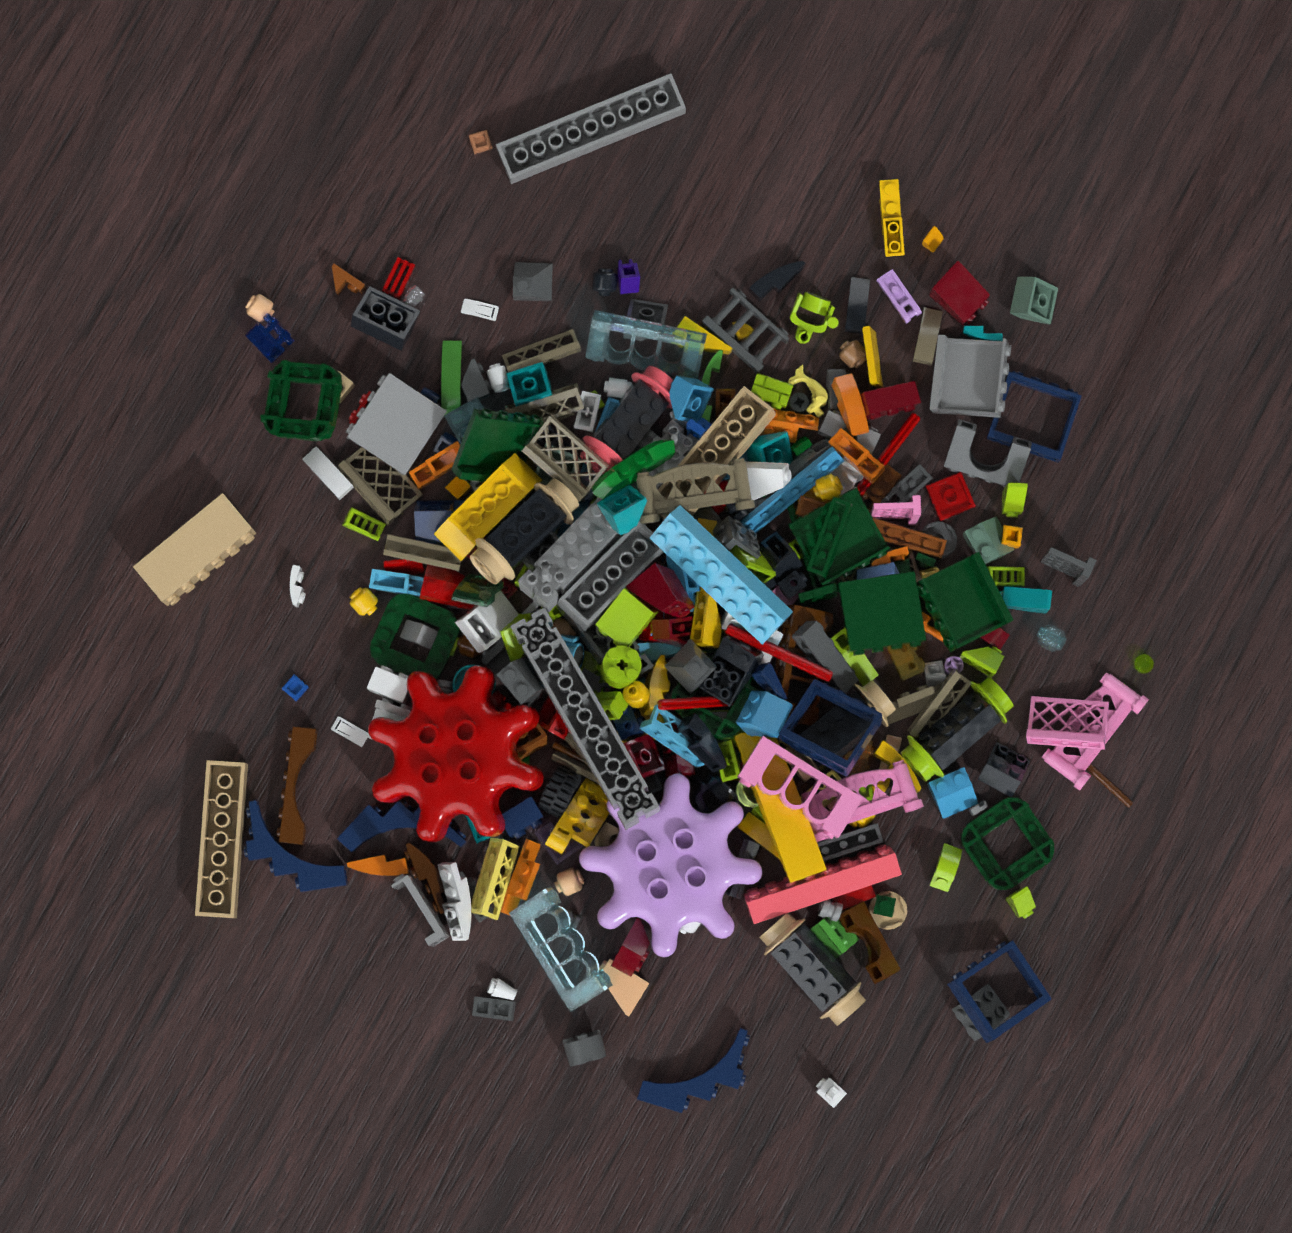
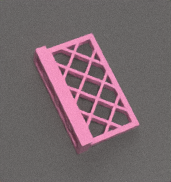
M920 495L912 496L910 502L874 503L870 514L873 518L880 520L907 519L908 526H915L921 516Z
M1031 696L1026 733L1027 744L1105 750L1109 702ZM1035 702L1044 703L1047 708L1038 713L1035 709ZM1057 704H1063L1066 709L1058 715L1053 707ZM1077 705L1083 706L1085 709L1079 716L1072 710ZM1104 707V713L1099 717L1092 713L1094 708ZM1050 710L1056 717L1047 723L1042 716ZM1070 712L1075 719L1066 724L1061 717ZM1089 713L1094 718V721L1086 726L1081 718ZM1039 718L1045 724L1041 729H1032L1033 723ZM1057 720L1064 725L1059 731L1051 727ZM1078 721L1084 728L1079 732H1074L1070 727ZM1098 723L1102 727L1101 734L1093 733L1090 728Z

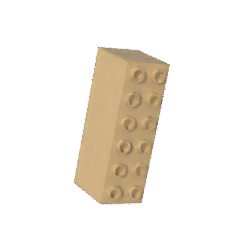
M222 493L134 565L133 568L165 605L169 606L171 604L173 606L181 599L180 596L184 592L189 593L195 588V583L210 576L209 572L212 569L220 568L229 555L231 557L236 555L240 551V546L244 543L246 545L255 538L256 532Z

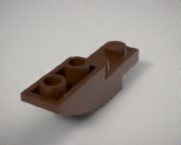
M410 843L406 844L407 849L404 852L407 860H412L414 867L411 868L414 878H418L419 881L427 879L428 882L425 883L428 893H432L435 900L432 901L435 912L439 911L441 915L444 914L442 904L445 901L442 893H445L440 872L418 848Z

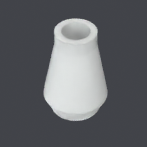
M492 978L487 992L491 996L513 1001L517 989L512 988L499 978Z

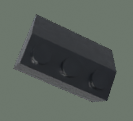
M369 286L352 315L351 327L402 351L413 331L420 310Z

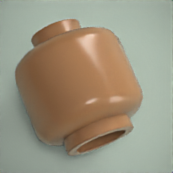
M847 340L840 347L842 351L839 357L849 368L855 367L857 369L867 360L865 348L857 340L852 342Z

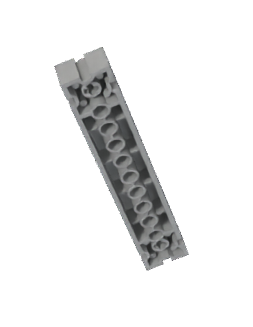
M672 420L662 430L663 437L656 436L651 443L658 440H674L675 454L670 460L649 472V476H654L667 469L677 467L699 440L691 434L685 436L684 428ZM636 481V482L632 483L631 486L638 491V486H637V481ZM658 483L656 485L657 490L661 487L663 483ZM599 497L534 563L535 570L533 572L528 570L519 579L520 590L531 599L535 595L537 604L542 608L545 607L547 612H550L559 601L558 596L560 594L564 595L622 536L612 529L599 509L597 502L603 500Z
M544 607L531 614L532 620L526 622L525 619H522L511 625L512 633L519 645L524 643L522 645L524 654L614 810L619 808L617 812L618 818L625 830L638 824L639 817L642 815L647 819L660 811L659 805L652 793L646 794L648 792L646 782L556 627L551 629L553 622Z

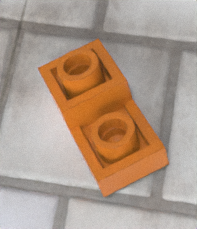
M908 546L887 552L885 556L873 561L870 567L891 563L890 559H893L894 562L905 560V557L909 555Z

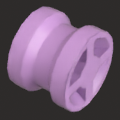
M950 656L946 659L943 666L946 674H949L952 669L960 673L963 670L964 664L958 656Z

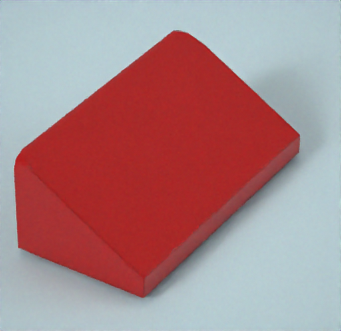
M405 559L386 560L383 562L385 571L410 575L424 573L423 563Z

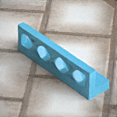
M655 705L650 719L641 722L639 729L698 768L705 765L687 748L690 743L687 738L680 732L676 733L673 731L671 723L676 724L678 728L681 720L667 710H659L658 705ZM658 713L663 716L665 723L657 720Z

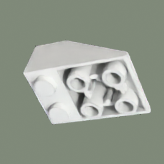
M496 588L455 623L479 653L487 650L502 637L500 631L519 614L501 590Z

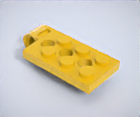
M585 778L551 832L545 845L560 854H563L571 838L586 847L590 846L609 815L606 805L608 799L600 785ZM589 800H595L598 805H592ZM581 813L588 814L590 818H583L581 816ZM572 827L580 828L581 832H575Z

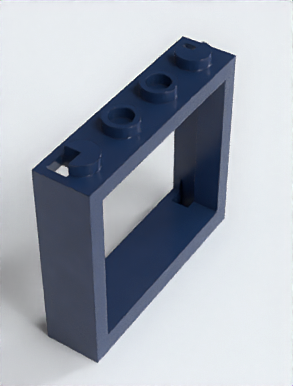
M1009 372L1005 380L1007 382V392L1003 393L1004 401L1012 382L1072 402L1057 450L1032 443L1030 454L1059 463L1082 395H1079L1073 389H1060V386L1055 383H1049V385L1042 383V380L1037 377L1027 378L1021 372ZM993 417L986 439L1010 447L1014 436L996 431L999 417Z
M814 679L779 732V742L847 777L881 725L882 713L876 711L875 707L870 708L857 698L853 699L847 696L842 690H835L826 682L822 683ZM816 695L871 722V725L848 760L793 733V730Z
M1013 940L1008 943L1003 941L995 946L997 949L995 952L991 953V951H988L981 956L982 961L979 963L976 961L966 966V972L962 973L959 971L952 976L953 980L947 984L986 1043L993 1041L1052 999ZM1007 952L1037 999L993 1029L962 982Z

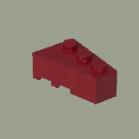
M915 381L866 391L860 394L867 420L878 419L885 415L892 416L903 410L904 412H910L915 410V406L921 403Z
M689 614L682 618L675 616L652 620L653 639L682 648L690 640L694 614Z

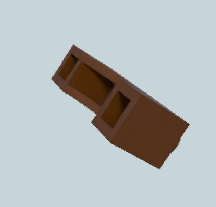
M864 901L841 913L839 920L846 933H853L859 936L868 949L869 959L865 968L874 984L901 970Z

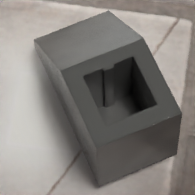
M475 359L470 361L461 383L469 405L490 397L489 391L492 390L488 379L484 381L481 375L485 373L481 363H476Z

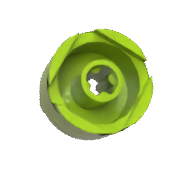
M616 646L609 649L600 666L603 680L609 686L616 689H623L636 681L642 667L638 652L627 646ZM619 664H621L622 667H624L623 670H620V667L618 666Z

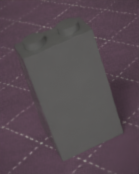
M526 656L510 662L496 674L521 705L531 706L547 693Z

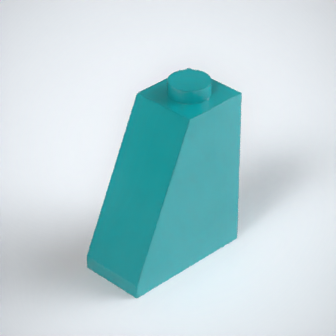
M1004 586L1002 591H999L1008 609L1043 614L1050 610L1052 590Z

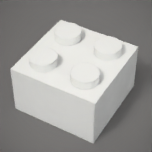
M382 665L381 668L375 667L367 689L377 695L406 705L410 696L406 686L408 676L402 673L395 675L392 669Z

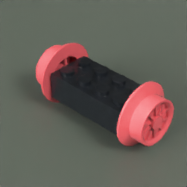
M648 366L643 374L633 373L631 375L633 384L592 437H583L584 444L609 465L606 471L629 457L665 408L673 409L669 394L673 379L662 370L654 366ZM584 451L580 454L581 459H586ZM591 462L592 470L599 472L602 467L596 462Z

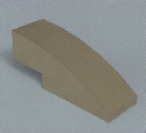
M924 307L913 362L932 365L943 311Z

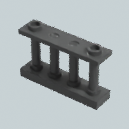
M732 288L730 295L733 298L715 317L710 318L706 316L702 320V325L715 337L732 348V352L757 374L763 370L762 360L781 340L785 344L789 342V337H787L789 334L782 327L777 328L745 299L746 295L738 289L736 291ZM740 303L747 311L729 330L726 329L724 331L720 327V322ZM754 315L761 323L743 343L736 342L734 335ZM768 328L775 336L757 355L752 356L748 352V347Z

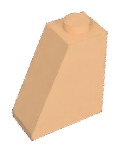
M609 959L608 962L604 960L599 968V971H601L600 977L625 1015L630 1016L649 983L634 973L630 977L611 966L613 960Z

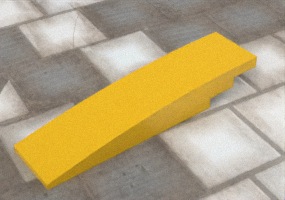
M745 732L734 737L741 753L743 765L761 737L748 736ZM766 737L780 746L777 738ZM777 755L773 756L762 775L764 787L768 790L776 791L782 786L790 773L787 762ZM792 778L786 788L785 797L789 803L800 805L802 801ZM757 784L754 787L751 786L789 882L792 883L826 871V866L810 822L803 814V808L797 810L789 809L782 804L779 794L767 795L758 788Z

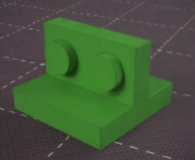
M825 917L810 929L835 959L860 940L856 934L846 933L839 919L835 922L830 920L829 917Z

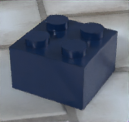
M532 797L502 814L507 833L511 838L515 837L516 839L526 834L525 830L532 827L535 829L542 825L543 822L541 820L545 819Z

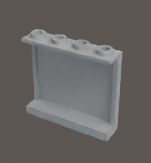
M938 335L930 401L932 413L1001 418V412L1005 410L1003 393L1007 392L1005 375L1009 373L1007 356L1011 355V345H1009L1007 339L1003 338V341L953 339L947 338L946 335Z
M388 373L387 376L382 375L377 385H379L377 391H372L368 396L367 401L369 403L366 408L361 407L357 413L358 420L356 423H351L347 428L346 433L348 435L346 438L375 455L404 476L447 411Z
M402 874L393 880L394 884L391 885L392 888L400 890L404 886L407 887L435 932L425 938L428 946L434 947L450 937L414 877Z

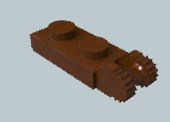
M888 464L885 466V471L869 486L862 496L863 502L867 498L873 502L867 508L869 513L873 504L881 503V500L886 497L902 477L901 474Z

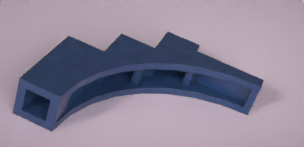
M249 801L246 812L247 817L251 818L252 824L249 826L250 837L254 838V840L246 841L247 846H244L245 857H248L249 861L272 858V861L269 862L270 872L274 873L276 877L298 874V877H295V884L297 889L300 888V892L348 886L345 866L311 864L285 850L268 830L261 814L259 802Z
M398 801L382 817L383 812L376 805L373 807L368 805L337 839L347 849L354 852L364 842L378 834L394 829L416 828L420 817V807L412 813L413 808L406 801L403 803ZM450 822L445 837L451 839L462 848L467 843L464 840L466 836L459 829L454 831L450 827L452 824Z
M740 1028L734 1043L726 1055L714 1067L702 1075L676 1083H655L643 1080L637 1100L682 1113L683 1109L687 1110L690 1102L687 1095L710 1101L711 1097H716L718 1087L715 1086L716 1083L739 1089V1085H744L746 1075L743 1074L744 1070L737 1068V1065H741L744 1054L741 1051L743 1046L747 1047L750 1035H747L748 1030Z

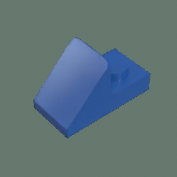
M700 418L698 422L690 419L686 423L687 436L691 434L700 440L712 424L704 418Z

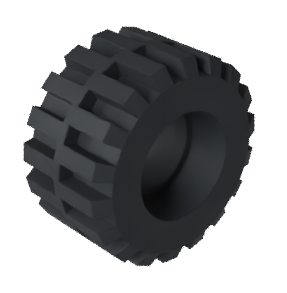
M562 765L556 767L540 798L539 809L557 818H561L576 793L581 781V775Z

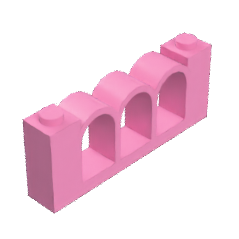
M764 736L760 738L737 776L740 778L739 782L748 788L750 785L754 787L757 784L764 794H779L782 804L789 809L797 810L803 808L805 818L811 823L822 824L820 829L824 830L822 834L830 839H833V837L839 838L863 799L858 794ZM777 755L793 765V768L782 786L776 791H771L764 787L762 775L773 756ZM799 769L817 781L805 801L800 805H793L787 801L785 791ZM822 783L840 796L829 814L824 819L818 820L810 815L808 806Z

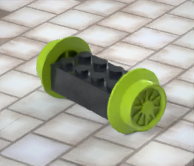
M990 677L981 684L971 681L970 685L974 692L966 695L958 705L951 708L944 717L937 720L917 740L910 735L907 736L909 745L900 753L915 773L925 782L934 774L943 778L942 770L948 767L1000 721L1004 724L1007 723L1005 713L1014 705L1007 694Z

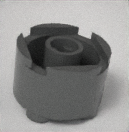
M600 1029L588 1032L589 1036L586 1033L574 1036L575 1040L573 1037L562 1040L570 1067L606 1057Z

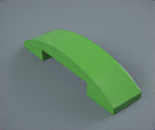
M443 341L441 408L447 411L444 416H461L462 341Z
M719 350L713 356L704 372L702 382L708 386L711 372L720 371L723 356L722 350ZM707 405L701 417L710 422L712 406Z

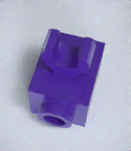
M629 259V264H622V260L618 262L617 281L620 294L639 292L640 274L637 263H633L632 259Z

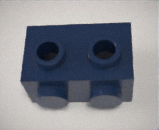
M628 704L621 718L613 720L621 741L628 742L646 734L639 729L641 722L646 721L640 713V708H633Z

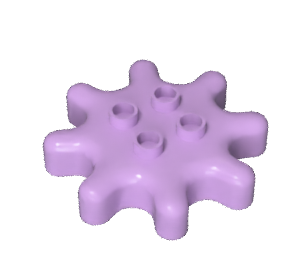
M673 774L666 779L663 797L658 804L660 811L647 819L642 815L639 817V823L625 830L618 818L617 812L619 808L614 810L609 800H607V810L618 824L619 832L617 838L609 846H588L579 855V863L582 868L591 872L604 873L610 877L613 883L614 892L612 897L598 910L597 920L599 924L606 929H615L631 917H639L645 920L651 927V949L660 957H669L676 951L679 930L691 922L701 923L714 937L720 939L729 937L733 933L735 925L732 917L723 907L722 899L725 891L733 884H754L762 876V867L757 861L735 857L728 848V834L743 819L742 807L738 803L730 801L722 804L712 813L704 814L695 810L689 800L690 783L682 774Z

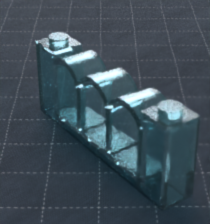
M595 310L585 358L602 362L607 359L610 363L619 365L630 361L635 368L640 370H646L648 366H656V368L662 370L668 376L679 374V376L698 379L707 334ZM615 331L632 335L630 348L626 351L614 350L609 343L610 332ZM637 336L658 340L657 350L653 356L644 357L637 353L635 349ZM667 342L684 346L682 359L678 362L666 361L661 355L662 343Z
M550 886L509 912L566 1006L572 1012L613 986L609 975L603 969L599 971V964L595 956L587 951H583L585 944L582 935L577 930L569 928L570 917L568 912L558 905L561 903L559 896ZM545 913L553 915L558 923L557 932L546 940L534 920ZM558 937H565L571 942L572 954L569 958L559 963L548 944ZM572 960L581 961L587 969L586 978L576 986L573 985L563 969V966Z

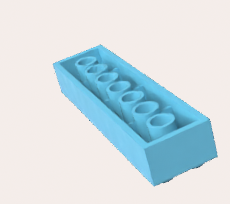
M681 505L673 510L651 535L650 539L762 645L793 613L782 600Z

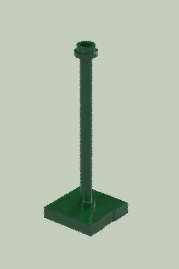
M793 503L787 508L791 522L798 519V516L795 515L796 509ZM799 546L811 585L810 591L798 594L799 606L805 607L837 598L838 590L836 583L824 587L819 586L815 573L807 570L809 562Z

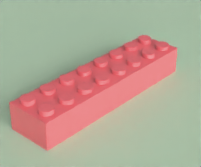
M882 844L875 847L873 851H861L855 857H843L834 864L825 863L826 871L790 883L788 877H784L783 881L766 883L763 888L758 889L754 887L748 889L747 893L743 894L749 915L753 923L757 924L900 876L902 873L896 854L890 845Z

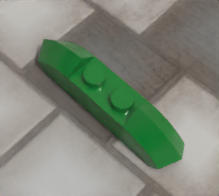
M658 440L638 450L606 471L593 484L592 493L604 499L636 482L638 473L651 472L673 457L675 454L674 440Z

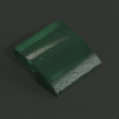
M468 574L455 589L452 600L488 607L495 602V594L503 589L504 581L501 580L499 583L493 584L483 576Z

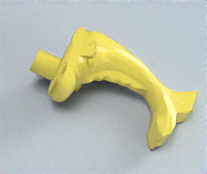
M802 365L796 369L795 376L791 377L788 383L795 385L799 382H805L813 397L811 399L812 403L807 407V412L809 414L814 412L819 418L824 415L821 407L827 404L828 394L820 383L804 374Z

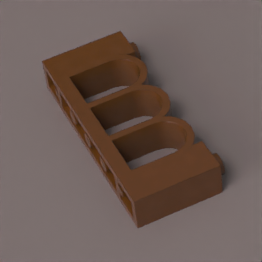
M787 605L793 613L781 626L783 636L778 646L796 655L806 657L801 649L795 648L796 642L792 635L806 621H817L823 626L824 632L828 636L827 632H831L833 626V613L798 605ZM776 658L775 673L786 696H788L790 681L803 684L807 690L814 679L820 680V678L809 674L806 678L791 675L792 665ZM816 695L797 725L810 727L819 719V708H816V705L820 701V696ZM789 702V703H791V704L793 705V707H792V709H791V712H790L788 718L790 717V715L792 714V712L794 711V709H795L796 706L798 705L797 703Z

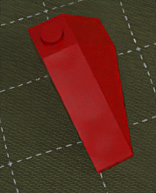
M427 564L420 599L471 610L488 596L491 591L455 570Z

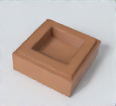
M487 130L469 135L474 154L492 149Z

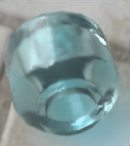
M1048 624L1045 628L1042 626L1037 633V637H1039L1038 644L1050 652L1060 651L1067 640L1065 631L1053 624Z

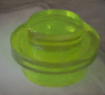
M1142 654L1135 659L1134 666L1139 673L1145 674L1153 669L1154 662L1149 655Z

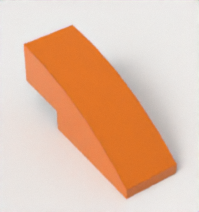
M852 373L835 377L831 386L838 399L837 407L850 436L868 433L869 428L864 406Z
M842 428L828 441L870 483L873 484L885 471V466Z
M458 441L409 471V476L419 490L452 469L460 448Z
M380 855L347 863V867L372 875L399 876L410 874L406 858L387 862L386 855Z

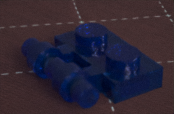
M267 313L263 317L267 325L263 327L258 322L245 336L273 363L285 351L281 344L285 341L287 345H291L294 340L290 337V333L278 324L279 321ZM272 329L278 334L276 339L269 333Z

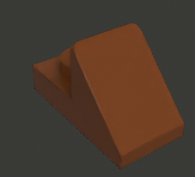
M336 264L332 265L335 289L338 296L346 284H348L347 288L355 294L357 292L364 293L367 289L364 283Z

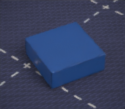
M294 674L282 687V690L297 702L309 687Z

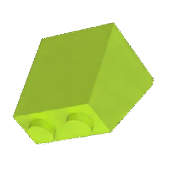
M735 545L729 551L763 584L776 576V572L761 552V556L757 559L738 545Z
M624 588L595 625L599 627L598 631L606 637L610 636L616 646L630 647L660 610L627 588Z

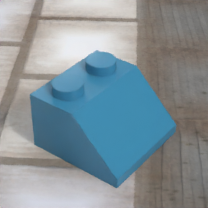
M676 375L669 391L675 419L681 421L693 419L695 422H698L704 413L714 388L698 379Z
M751 691L736 723L748 736L778 738L779 732L784 726L793 705L767 691Z
M964 767L945 775L943 778L940 777L927 783L942 819L978 804L972 783Z

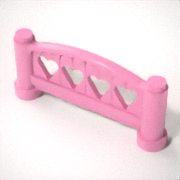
M1107 672L1100 680L1102 686L1085 699L1089 701H1103L1104 695H1109L1112 699L1115 710H1108L1105 744L1132 710L1138 715L1149 700L1144 695L1141 697ZM1078 706L1074 713L1079 716L1085 709L1083 706ZM1099 707L1093 709L1099 711L1100 715L1104 713V709ZM1089 713L1081 718L1086 726L1088 725L1086 719L1091 716ZM1072 714L1067 720L1066 724L1070 723L1072 720L1075 719V717ZM1077 721L1070 728L1074 732H1078L1082 725ZM1093 725L1090 730L1093 733L1101 734L1102 727L1100 725ZM1055 746L1053 750L1048 748L1042 756L1044 761L1075 784L1074 787L1080 791L1091 777L1085 770L1101 749L1078 748L1081 756L1066 755L1063 752L1065 746Z
M904 760L893 763L894 767L892 769L860 772L837 781L863 798L847 824L900 806L904 807L905 813L924 807L922 800L918 798ZM887 778L893 780L890 797L877 787L879 781L885 782ZM869 784L875 787L872 803L859 793L861 787L866 788ZM828 787L824 788L811 799L808 806L810 815L818 820L824 819L830 811L823 807L822 801L825 799L830 800L831 797L838 799L840 795ZM809 792L801 794L802 803L805 801ZM810 822L817 843L830 839L822 834L824 831L820 829L822 824Z

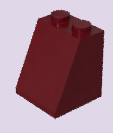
M957 261L932 288L929 296L964 326L966 322L970 324L977 315L975 313L979 308L983 310L989 304L988 298L990 294Z
M656 563L626 586L629 591L660 611L678 618L687 616L690 610L695 607L674 570Z

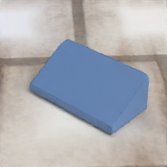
M894 562L858 569L857 580L900 573Z

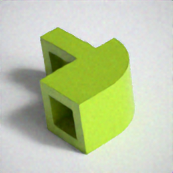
M944 843L930 882L931 887L946 892L949 891L956 875L963 849Z

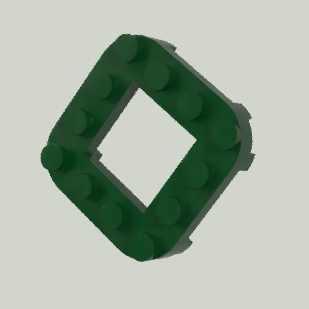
M282 360L272 371L269 370L267 375L270 378L265 414L261 415V422H263L265 429L270 434L279 438L322 441L331 438L336 426L342 390L341 373L324 363L320 365ZM291 382L321 385L316 420L285 418Z
M398 594L389 601L370 645L371 656L380 666L388 667L397 673L409 676L412 672L423 671L430 673L437 680L443 674L444 667L459 637L460 628L455 623L458 619L452 612L410 594ZM405 614L440 628L425 663L391 649Z
M705 649L702 651L712 661L717 649ZM751 677L724 720L705 708L675 709L673 712L681 719L696 713L715 739L728 741L741 731V727L736 721L751 691H763V689ZM678 683L673 690L671 699L691 698L695 695L698 688L692 694H689Z
M1011 797L1002 800L968 823L961 833V844L987 884L996 890L1013 888L1047 865L1054 855V842L1052 838L1049 837L1038 821L1029 804L1019 798ZM1010 818H1013L1034 850L1002 870L981 838Z

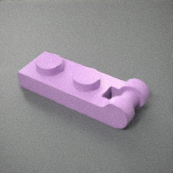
M893 269L876 280L905 324L910 322L914 316L922 314L921 309ZM907 305L911 307V310L908 312L904 309Z

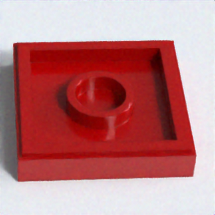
M961 472L925 486L940 522L976 507Z

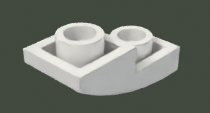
M293 565L290 576V594L293 605L299 608L300 603L303 604L306 595L303 592L304 589L297 586L298 583L301 584L304 572H301L302 568L300 566Z

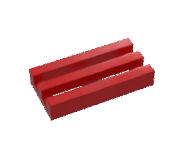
M398 257L382 292L400 300L415 268V264ZM400 263H401V264H403V265H402V267H401V269H400V271H399V273H398V275H397V277H396V279H395V281H394V283H393V286H392L391 290L389 291L388 288H389V286H390V284H391V282H392V280H393V278H394V275H395V273H396V271H397V269H398V267H399V265H400ZM406 266H408V272L396 294L394 293Z

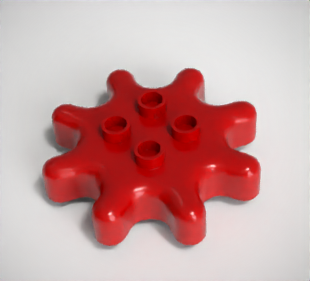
M477 665L470 667L465 673L460 688L448 694L440 689L436 679L430 673L423 671L412 672L406 681L407 690L413 702L409 715L400 721L378 717L373 719L368 726L369 736L374 741L390 747L394 754V766L388 774L375 781L372 787L373 796L376 800L387 803L396 802L407 796L416 800L420 807V817L416 831L420 839L424 841L437 842L442 840L447 833L451 820L461 814L471 819L480 835L486 837L499 836L505 829V820L498 805L503 792L511 787L534 791L540 788L543 783L544 776L542 771L536 766L523 762L517 753L519 738L537 726L539 714L534 707L523 704L516 705L503 712L498 710L491 701V692L495 681L494 673L487 667Z

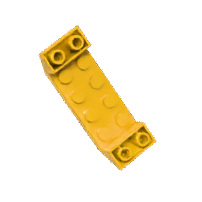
M514 453L439 527L434 535L462 561L475 548V540L477 538L483 539L542 479Z

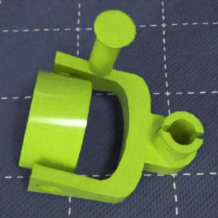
M806 291L804 295L801 293L797 294L790 314V320L798 326L795 338L799 343L805 344L809 342L813 332L822 333L825 332L827 326L830 328L838 326L837 318L832 317L835 307L830 305V300ZM800 306L825 316L824 322L820 325H815L802 321L796 316L798 307ZM806 333V337L801 339V335Z

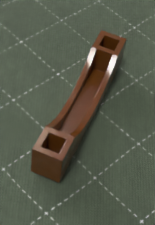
M293 727L292 731H289L288 742H291L290 750L286 752V761L289 763L288 769L284 770L283 780L286 781V788H282L281 800H284L283 808L280 807L279 819H282L281 827L277 828L276 835L281 843L304 845L306 825L297 808L295 797L296 782L302 765L316 750L318 733L316 729Z

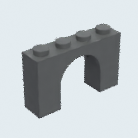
M959 419L944 467L953 472H963L972 478H982L988 483L995 482L1001 484L1004 488L1008 483H1019L1032 442L1014 436L1009 452L1002 462L996 465H984L978 462L971 453V444L977 424Z

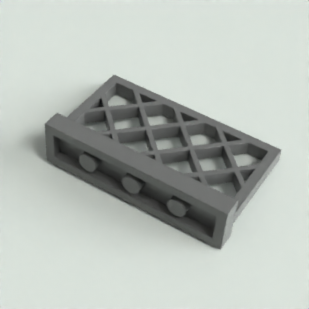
M1051 547L1044 554L1040 562L1074 577L1075 579L1072 584L1080 587L1090 577L1097 560L1089 557L1083 562Z

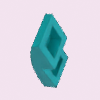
M964 326L963 334L974 340L1003 341L1002 333H983V326Z

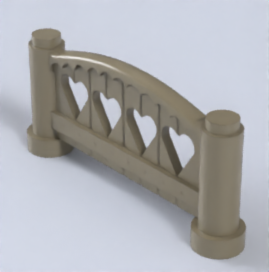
M744 458L733 460L732 465L691 463L667 469L654 476H649V472L637 474L638 492L647 499L640 518V524L659 522V514L672 512L679 505L685 510L735 503L736 510L755 508V502L751 498L747 464ZM724 473H727L730 479L723 492L714 481V476L717 474L722 476ZM708 476L711 482L704 494L695 484V479L697 477L703 479V477ZM677 480H691L692 484L686 497L676 487L675 483ZM658 483H672L673 487L667 500L657 490L656 485Z

